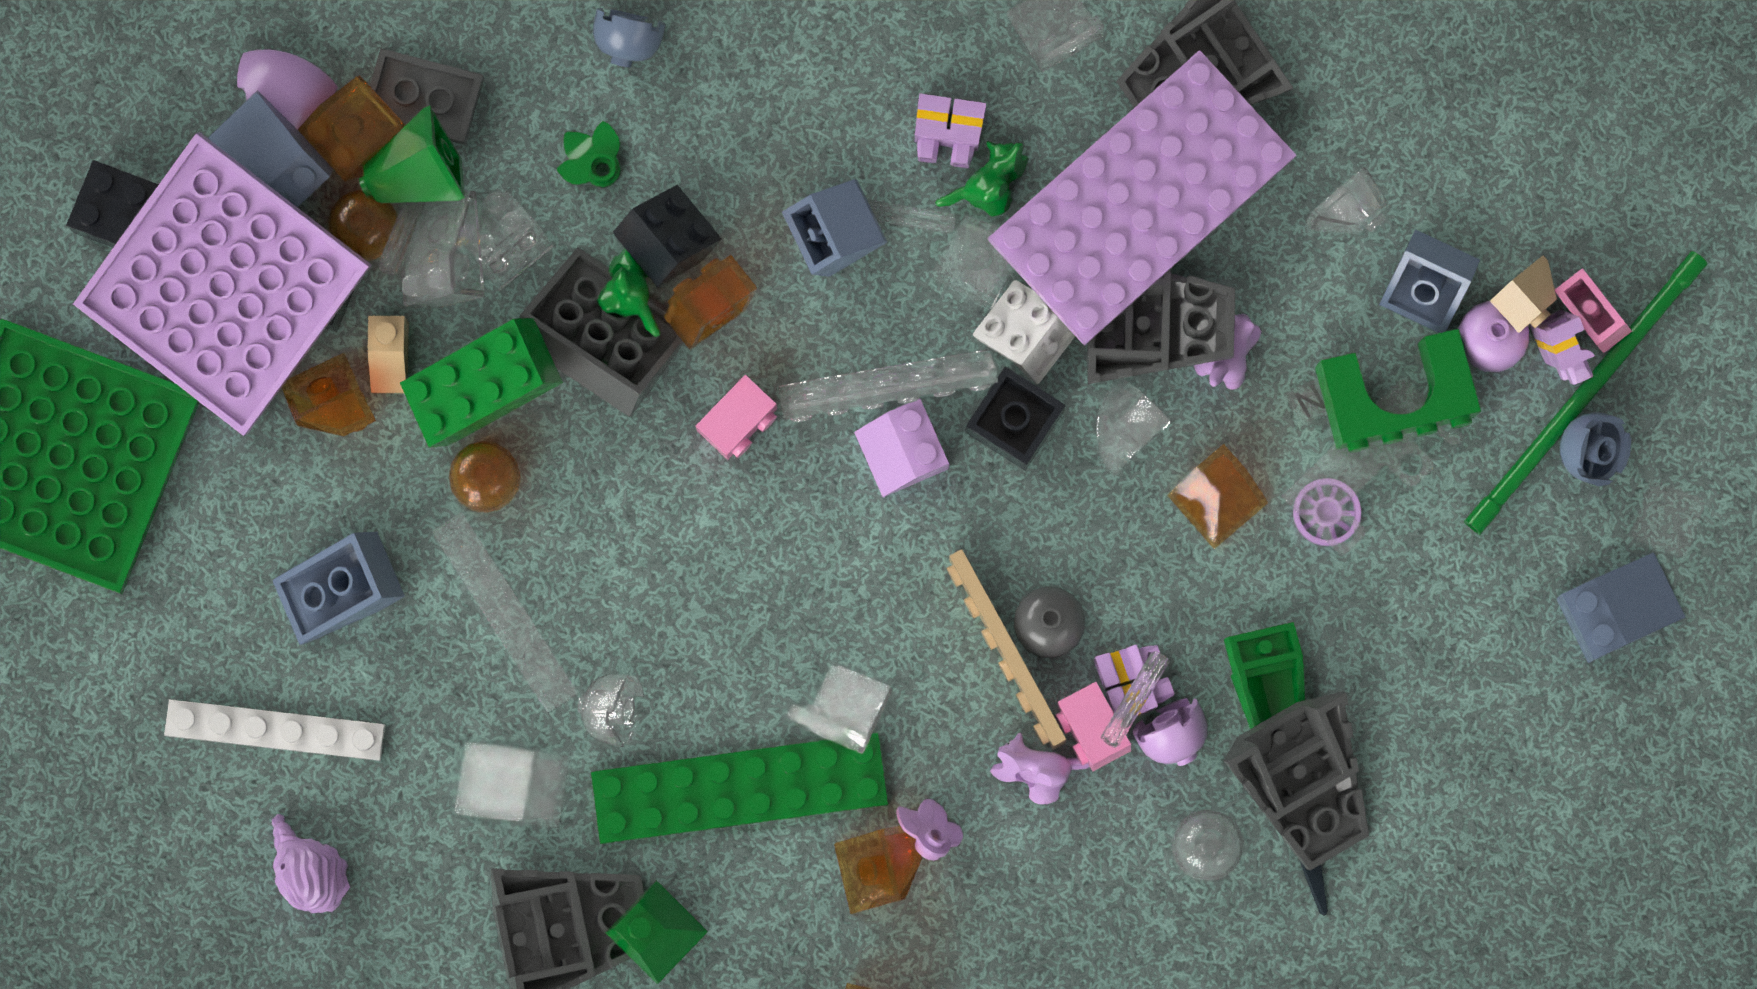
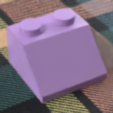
M920 398L883 414L854 432L882 497H886L949 469V462Z

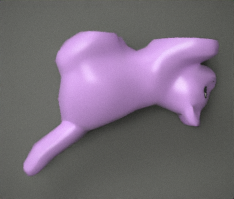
M1246 314L1235 315L1234 357L1194 365L1197 374L1200 376L1210 375V385L1213 387L1223 381L1228 389L1239 388L1245 380V372L1247 370L1246 356L1257 343L1262 332L1259 326L1254 325Z
M1018 733L1013 740L999 747L997 755L1002 763L993 765L990 772L998 780L1004 782H1025L1030 790L1029 798L1034 803L1050 804L1058 800L1060 790L1067 782L1071 770L1087 769L1090 766L1088 763L1082 766L1077 757L1066 758L1055 752H1040L1029 749L1023 743L1022 734Z

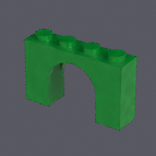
M1459 329L1425 336L1417 344L1427 378L1428 391L1422 407L1408 414L1389 413L1379 408L1370 399L1364 386L1356 352L1321 360L1315 367L1336 449L1348 448V452L1352 453L1369 448V442L1382 440L1383 445L1392 444L1403 440V434L1416 432L1417 437L1438 432V426L1451 424V428L1455 429L1472 424L1471 418L1478 415L1481 409Z

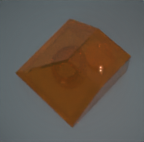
M345 352L288 379L282 386L284 396L297 426L344 437L352 432L361 431L367 425L376 421Z
M1225 444L1221 445L1167 495L1213 549H1216L1268 504L1267 499L1247 469Z
M901 826L880 829L834 843L850 914L906 899L921 863L922 856L915 848L916 839L905 833Z

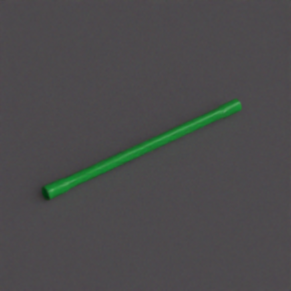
M1690 251L1671 274L1668 282L1631 324L1629 328L1632 332L1610 349L1592 371L1593 377L1583 381L1494 489L1464 520L1468 527L1478 535L1483 533L1499 514L1505 502L1563 435L1569 423L1578 417L1683 290L1687 289L1708 265L1702 256L1694 251Z

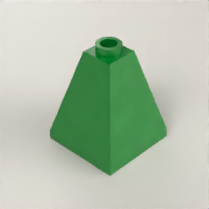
M431 106L423 108L363 166L364 176L359 177V183L365 196H373L377 203L459 201L465 198L462 159Z

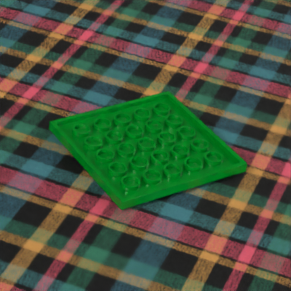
M1 318L0 549L122 595L200 402L175 383Z

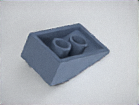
M258 90L208 137L214 144L296 207L330 177L334 167Z
M378 532L352 533L272 580L299 645H304L377 613L405 597Z
M1654 552L1588 581L1556 598L1588 663L1685 618Z

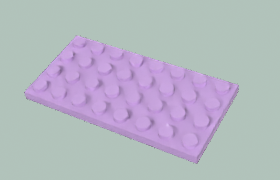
M1199 50L990 235L988 241L1085 346L1296 157V154Z

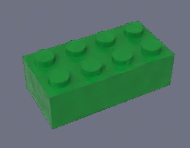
M516 318L400 382V385L428 447L431 448L449 446L562 384L563 381L534 318Z

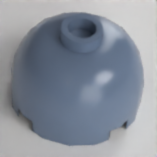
M597 8L593 24V36L595 44L600 51L612 56L610 63L631 68L632 61H645L657 52L663 40L666 24L658 21L657 27H654L652 23L645 22V19L648 17L613 9L610 10L609 16H605L603 8Z
M1593 412L1580 415L1569 423L1560 441V457L1563 465L1573 477L1595 486H1604L1613 482L1609 478L1615 472L1622 473L1631 451L1630 433L1624 432L1622 424H1625L1624 421L1609 414Z

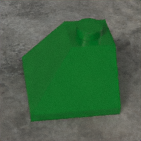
M656 880L611 926L606 934L656 984H659L708 931Z

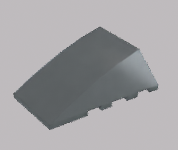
M1188 0L1184 5L1185 7L1161 30L1159 36L1150 46L1144 49L1116 81L1135 108L1200 50L1250 105L1294 89L1235 0Z
M1169 270L1087 343L1088 384L1233 358L1235 288L1190 275L1186 278L1172 274L1171 270Z
M1344 691L1291 705L1238 736L1224 759L1232 773L1305 868L1310 871L1369 836L1362 789L1358 788L1356 773L1359 772L1357 758L1353 757L1351 745L1353 730L1351 722L1347 720L1345 706L1348 705L1347 693Z
M491 868L492 909L506 976L511 989H570L631 959L606 932L644 893L640 875L587 874L562 871L544 872L538 870Z

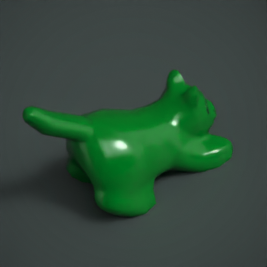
M987 141L986 145L990 150V159L986 165L973 173L965 186L938 198L935 202L936 206H951L965 199L974 207L984 210L991 217L1007 212L1012 202L1009 184L1023 175L1029 160L1027 156L1022 155L1023 144L1019 142L1004 144Z
M624 247L620 255H615L611 261L608 272L612 280L607 282L600 292L597 301L606 313H617L624 317L638 315L646 330L654 337L660 336V330L648 305L649 287L646 281L648 275Z

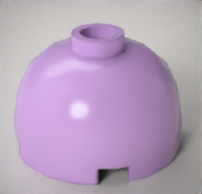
M1490 301L1473 306L1463 316L1458 327L1467 361L1484 372H1501L1513 367L1524 356L1529 344V327L1527 326L1518 333Z
M1187 698L1171 702L1156 710L1162 714L1157 716L1151 723L1145 725L1143 720H1141L1133 729V735L1146 756L1158 763H1177L1178 766L1186 765L1196 759V752L1201 749L1207 738V722L1197 699H1193L1192 704L1189 703Z

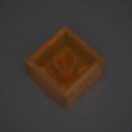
M731 254L722 261L719 258L710 261L702 268L701 272L703 274L695 280H692L690 277L684 279L673 289L675 294L667 302L669 307L664 318L689 350L746 311L757 290L756 285Z

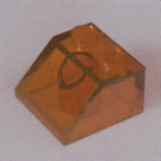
M359 75L321 103L299 127L298 131L346 182L363 176V166L405 124Z

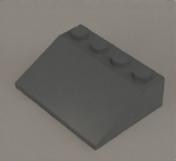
M577 247L520 314L519 318H534L558 370L630 417L650 393L695 328V325L651 295H649L648 305L660 330V336L654 337L646 330L638 315L624 317L617 313L604 312L599 306L597 299L607 282L612 280L608 272L609 267Z

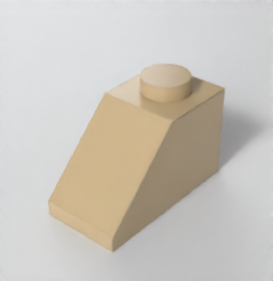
M1544 255L1541 256L1490 300L1518 333L1529 324L1535 329L1551 315L1546 309L1557 298L1548 260Z
M368 316V363L371 393H404L400 382L408 378L409 322L405 316Z

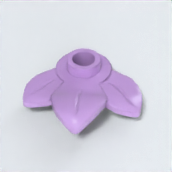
M925 799L919 806L918 811L901 806L896 810L901 828L905 833L916 839L915 848L917 852L928 860H938L940 857H944L951 847L958 846L963 839L961 827L955 823L948 822L947 813L944 808L932 799Z

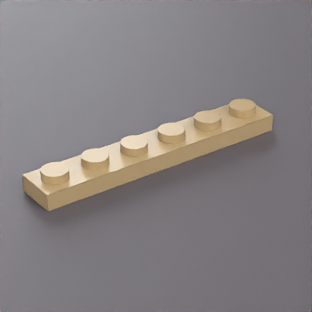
M963 550L955 552L949 556L951 566L947 568L956 587L963 585L969 597L964 599V602L972 617L980 616L986 629L982 630L981 633L989 648L992 650L997 647L1003 660L998 662L1007 681L1009 682L1014 679L1021 692L1017 693L1016 697L1025 713L1032 711L1038 724L1034 725L1033 728L1043 745L1049 742L1053 750L1066 743L1062 730Z

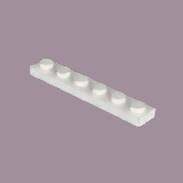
M169 699L164 735L381 761L385 725Z

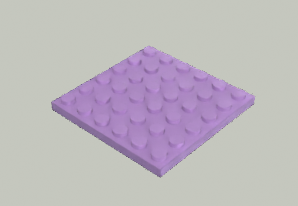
M199 132L191 139L73 305L245 436L372 265Z

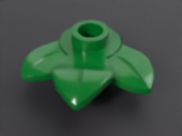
M602 121L596 127L592 137L580 132H565L564 149L569 160L564 161L558 166L557 172L568 183L574 185L589 182L600 188L613 185L618 180L621 172L620 164L616 158L620 149V141L615 130L608 123ZM601 164H605L610 168L609 173L605 176H599L596 173L597 167Z

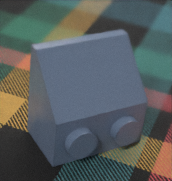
M1415 229L1379 305L1438 333L1446 332L1473 279L1480 259Z

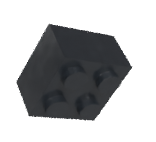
M678 185L634 207L612 232L657 287L701 263L722 240Z
M1005 366L967 423L965 433L1026 471L1064 413L1066 405Z

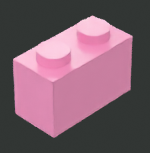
M1583 268L1555 289V293L1569 311L1580 317L1584 330L1603 353L1632 332Z
M744 375L695 427L697 432L727 460L733 454L739 458L751 446L752 442L749 438L758 429L764 432L776 420L777 416L774 412L777 410V404L749 377Z
M1097 682L1058 701L1060 713L1055 715L1056 720L1064 734L1071 732L1077 744L1072 746L1082 766L1088 763L1093 772L1131 752V743Z

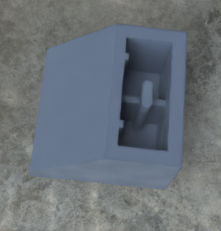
M856 179L810 194L782 211L812 275L830 277L887 243Z

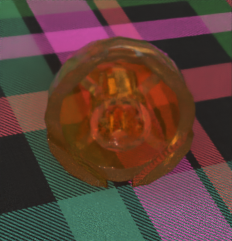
M362 190L350 191L340 197L331 208L328 219L329 232L366 261L377 260L387 253L397 242L400 230L398 214L392 204L375 201L372 195L365 196Z
M488 441L471 443L458 451L451 462L448 476L451 491L459 503L471 511L483 513L501 510L511 503L519 490L521 477L518 462L511 452L498 443Z

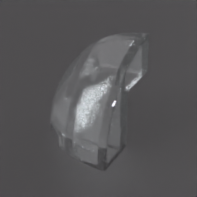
M1123 378L1117 379L1106 392L1099 406L1096 420L1098 452L1103 464L1113 478L1141 454L1142 449L1170 423V419L1146 395Z

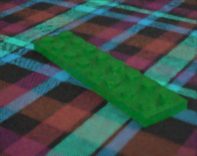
M878 733L591 772L600 844L888 805Z

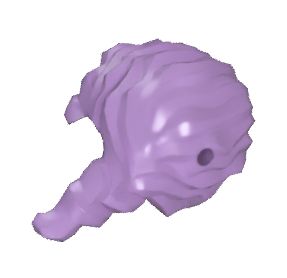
M277 814L272 819L274 827L273 836L275 838L274 846L277 850L273 868L276 875L275 883L280 894L290 905L298 910L311 913L333 912L341 904L342 898L350 888L346 876L347 861L340 858L337 850L327 844H321L313 839H300L296 837L290 825L284 822V816Z

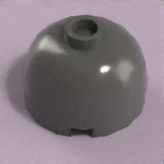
M1045 586L1032 590L1021 599L1015 610L1013 627L1018 641L1026 651L1037 657L1054 659L1066 655L1078 645L1084 634L1086 618L1082 605L1073 594L1059 587Z

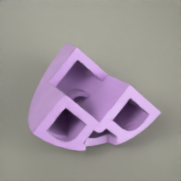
M254 50L243 53L239 63L237 87L244 90L246 99L248 100L258 90L297 130L310 121L328 103L338 88L334 81L317 66L290 53L277 50Z

